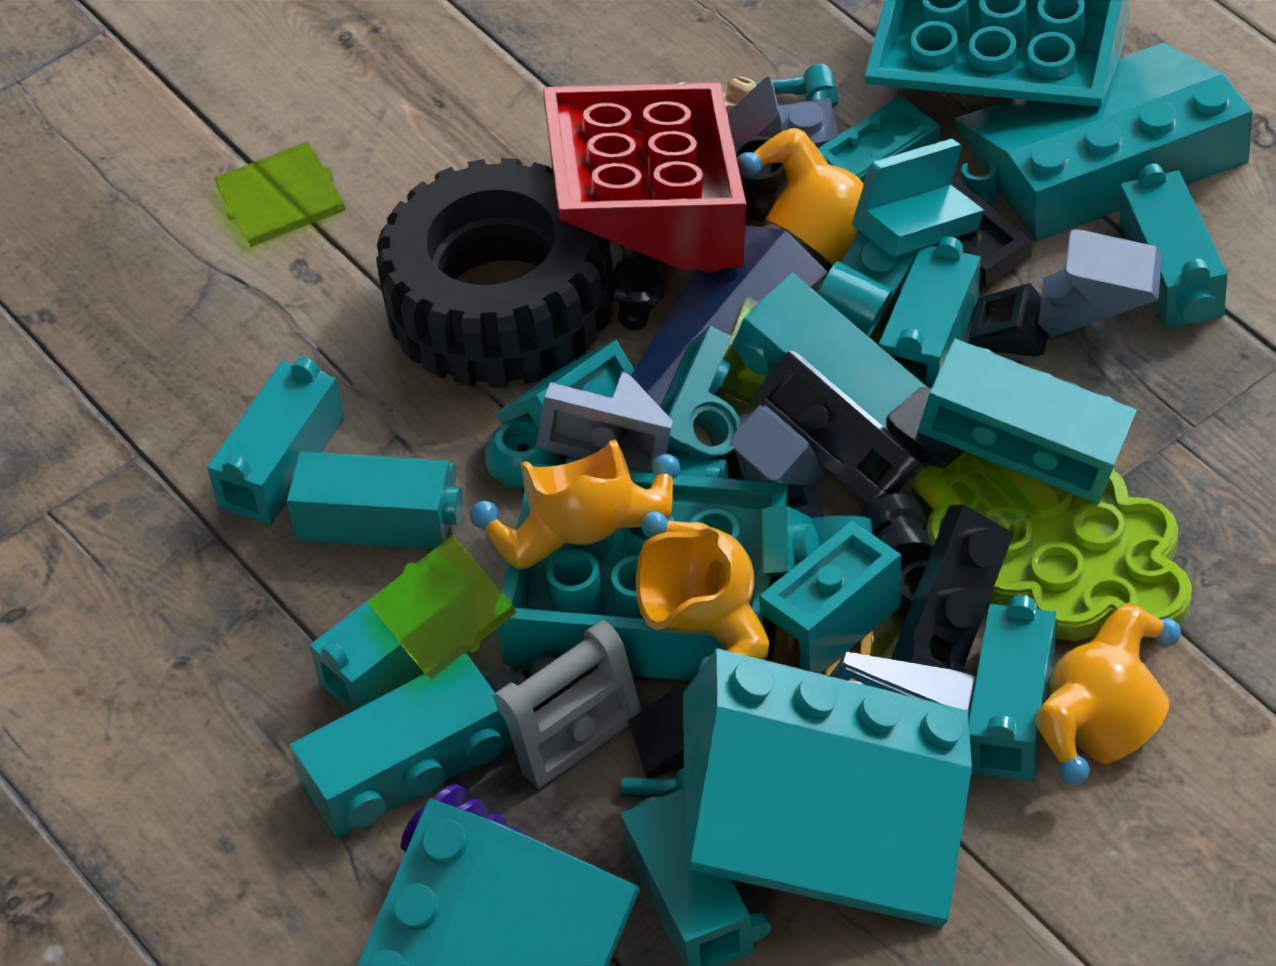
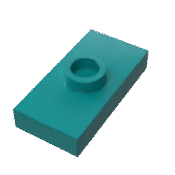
M900 95L819 147L818 150L829 165L838 166L852 172L864 184L868 168L872 162L940 141V125Z

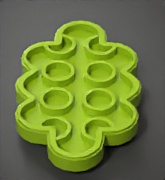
M975 455L969 456L962 465L975 468L1018 511L1012 510L981 477L975 475L965 479L968 475L975 473L970 469L961 468L962 478H958L957 468L946 470L942 474L943 480L939 483L931 476L930 472L936 467L928 465L921 474L924 481L934 491L946 498L935 509L921 494L922 499L934 509L929 516L927 532L933 538L934 543L944 520L943 516H945L948 507L956 502V498L962 504L972 508L1002 527L1004 526L996 519L998 516L1010 528L1023 522L1009 530L1014 535L989 602L996 605L1009 606V601L1014 596L1024 595L1032 598L1036 602V609L1056 611V638L1078 641L1093 637L1098 633L1108 617L1127 603L1135 604L1160 620L1172 618L1180 627L1189 616L1192 585L1187 573L1172 561L1177 554L1178 525L1174 515L1162 504L1148 498L1128 497L1125 482L1114 469L1099 504L1041 482L1059 500L1050 506L1034 502L1028 494V487L1034 478L1027 477L1020 493L1005 478L1011 476L1016 471L1010 469L1007 472L1000 473L993 466L983 469V466L991 463ZM964 456L956 458L948 466L958 465ZM955 483H962L969 486L973 490L974 495L963 485H956L951 491L949 488ZM981 499H982L994 512L990 513V512L981 504ZM1038 510L1041 511V512L1037 513L1036 515H1034V516H1032L1031 518L1028 519V517H1030L1031 515H1033V514H1035L1036 512H1038Z

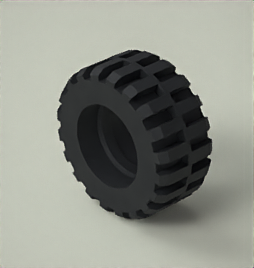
M501 158V163L486 164L485 159L468 162V168L454 171L453 167H449L436 173L435 181L427 185L422 181L411 189L407 194L408 202L399 201L388 216L387 224L380 231L377 242L379 255L376 258L388 324L393 338L400 342L401 350L412 361L418 364L422 362L423 369L442 379L447 374H450L457 384L475 387L476 381L488 382L490 388H507L509 381L524 379L525 384L541 380L543 372L552 368L556 372L573 361V354L575 352L583 355L598 339L597 331L601 332L609 321L612 314L611 303L615 300L609 240L559 220L553 170L549 166L533 162L532 166L528 167L521 165L519 159ZM516 260L537 266L528 274L501 284L475 285L455 280L467 270L492 261Z

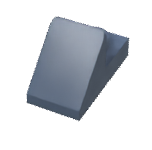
M771 76L764 78L727 113L734 148L738 143L748 138L759 136L772 138L780 132L791 128H798L804 131L817 148L839 135L830 98L778 106Z
M1071 230L1068 237L1065 269L1043 278L1038 324L1053 338L1157 301L1162 253L1153 245L1084 230Z
M622 372L613 398L550 382L544 396L535 448L583 459L604 448L610 440L616 439L629 471L653 473L652 463L657 456L667 454L673 420L626 372Z

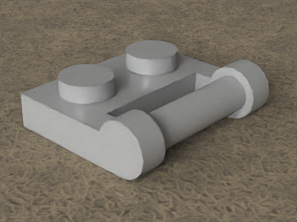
M600 620L584 632L585 640L518 686L514 683H509L493 695L498 711L506 720L522 774L538 789L628 727V720L642 711L623 642L615 629L604 620ZM598 664V669L583 677L578 683L534 712V707Z

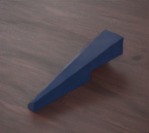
M745 225L744 268H725L712 273L695 269L631 377L661 406L688 344L711 325L732 337L723 357V360L730 363L733 357L738 354L732 348V344L743 318L778 284L793 272L816 292L828 272L786 230Z

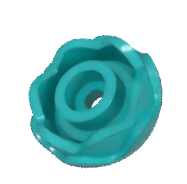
M516 418L500 425L492 433L485 448V462L489 474L494 478H498L506 487L512 489L524 488L520 463L527 461L530 464L558 466L562 464V455L557 454L554 456L552 452L535 448L539 429L532 418Z

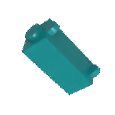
M1159 164L1146 165L1140 170L1138 180L1121 183L1119 226L1126 240L1156 246L1162 253L1158 300L1154 301V304L1165 329L1189 323H1201L1211 318L1224 316L1228 273L1180 171L1164 173Z
M951 236L943 237L937 247L927 246L918 250L879 342V346L930 389L936 380L954 338L963 340L979 297L981 256L963 253L962 243Z
M300 356L294 364L283 360L280 362L207 466L218 507L272 525L287 504L299 451L321 453L345 419L336 378L328 376L325 372L319 370L317 364L310 358Z
M299 451L287 498L296 540L445 550L450 526L459 525L463 513L462 488L454 487L456 465L455 463H449L448 460Z
M430 554L425 556L309 645L319 684L350 712H353L417 678L479 629L474 604L477 594L470 580L460 570L456 569L447 558L441 557L436 560Z
M1017 595L1012 597L1009 601V606L989 604L969 717L971 774L1035 782L1042 735L1037 728L1034 718L1036 711L1046 701L1047 682L1053 669L1056 644V611L1036 609V602L1028 596Z
M684 789L663 797L654 796L638 803L633 809L620 813L625 851L682 965L725 966L754 954L753 942L766 937L772 929L764 913L749 915L731 879L685 869Z

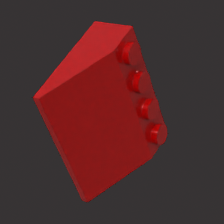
M721 82L543 87L548 139L560 221L680 269H697L702 272L712 273L725 268H744L746 201Z

